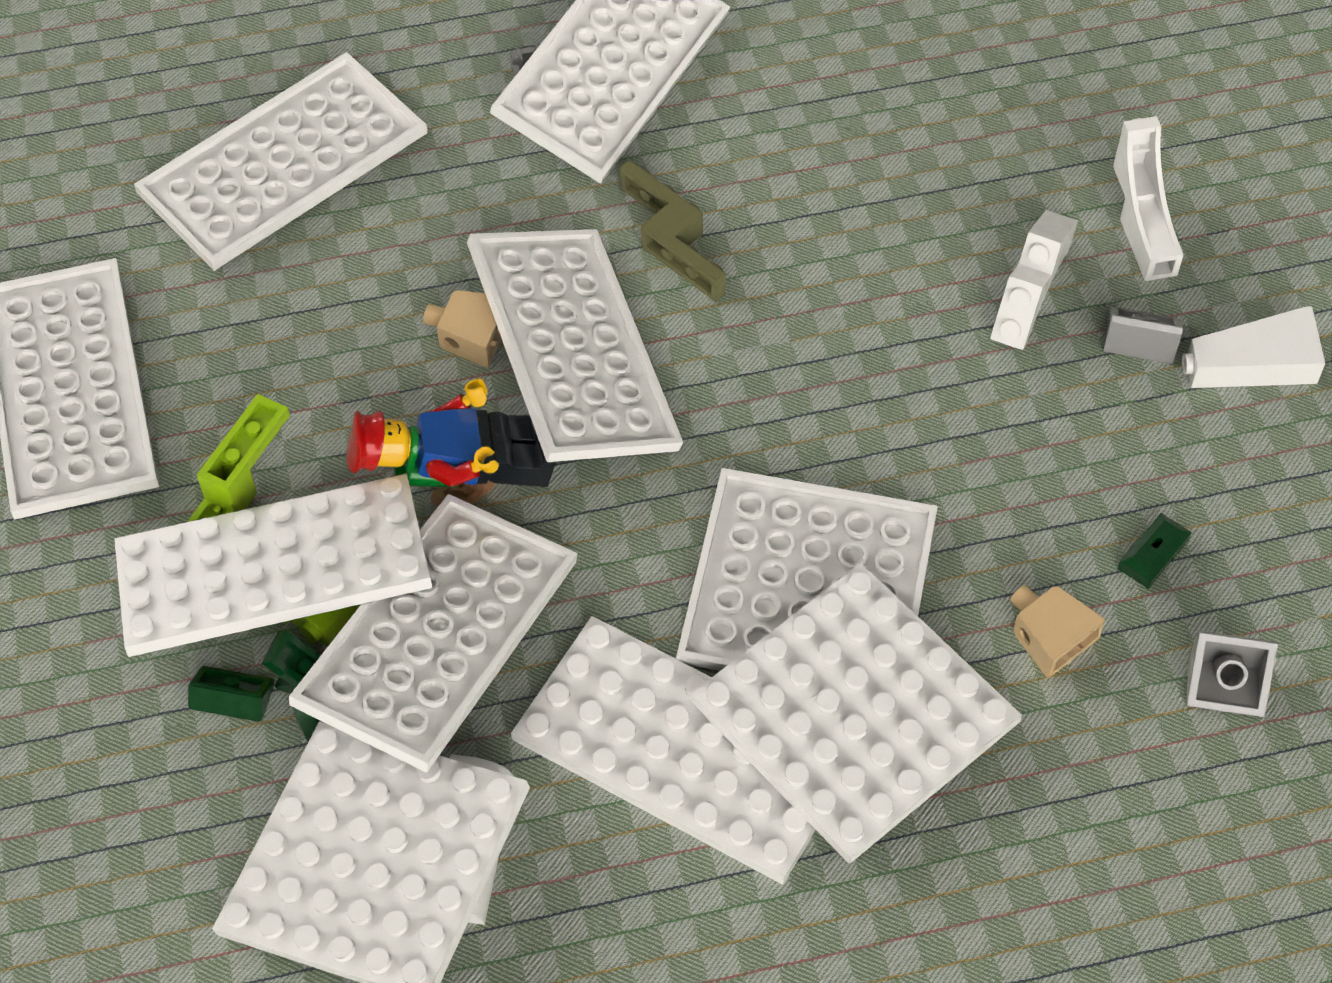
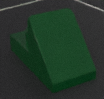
M282 630L277 632L262 664L279 676L274 687L291 694L321 655L288 630Z

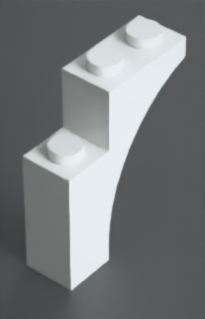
M1157 116L1124 121L1113 165L1125 195L1120 220L1145 281L1178 276L1184 255L1173 228L1165 196L1160 151L1161 125Z
M1046 210L1030 229L1019 264L1009 276L990 337L991 340L1020 350L1026 347L1049 286L1062 260L1069 251L1078 220Z

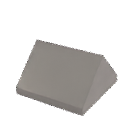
M1111 306L1103 352L1173 364L1183 331L1181 320Z
M1198 631L1189 655L1186 705L1265 717L1278 643L1276 641Z

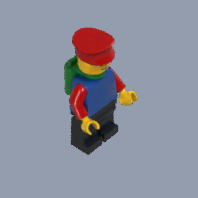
M480 378L473 379L464 386L467 395L460 394L440 407L421 413L418 416L416 426L407 427L403 420L384 419L381 411L363 415L356 410L346 454L347 466L352 473H356L360 469L374 471L377 467H394V476L407 474L409 485L415 487L457 488L462 483L469 485L487 484L488 480L497 484L548 487L555 462L546 461L530 415H506L503 412L487 413V410L471 408L470 404L473 407L483 406L487 399L486 394L488 390L484 381Z

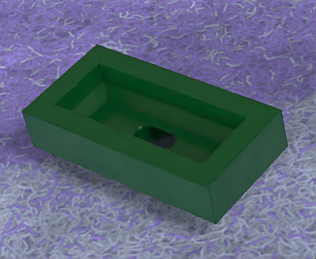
M1160 513L1120 560L1117 569L1149 589L1186 545L1192 532ZM1155 543L1160 544L1157 549L1152 547Z

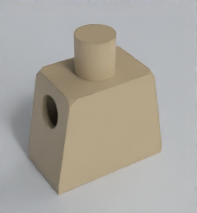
M456 290L452 292L445 308L428 304L425 309L423 322L424 324L437 327L439 346L443 350L489 368L502 338L485 293Z
M1023 585L1010 599V602L1020 610L1016 617L1013 629L1014 634L1048 679L1100 639L1105 619L1060 587L1054 586L1038 597L1030 588Z

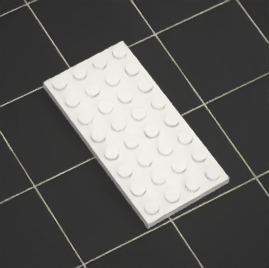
M575 0L494 102L490 114L601 184L726 17L730 6L721 0Z
M346 52L136 182L134 186L136 193L215 271L428 133L427 125Z
M597 229L470 234L467 241L468 248L546 461L556 462L679 451L683 440Z
M116 258L0 283V440L10 511L14 520L159 487L122 280Z
M407 474L114 538L124 647L128 657L432 588Z
M450 494L445 497L420 529L432 588L361 604L289 696L290 706L426 773L577 561L576 552Z
M591 616L511 732L512 740L783 885L816 829L690 701L691 693L712 677Z

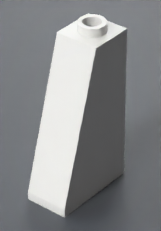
M1312 306L1302 307L1193 338L1188 353H1184L1182 357L1183 373L1189 375L1191 388L1317 384L1325 366Z

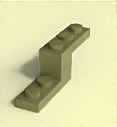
M628 160L620 167L621 190L655 214L641 225V247L713 301L717 302L725 295L726 273L718 264L710 262L701 256L691 245L703 235V213L694 203H689L677 195L672 187L664 185L655 179L647 169L639 167Z

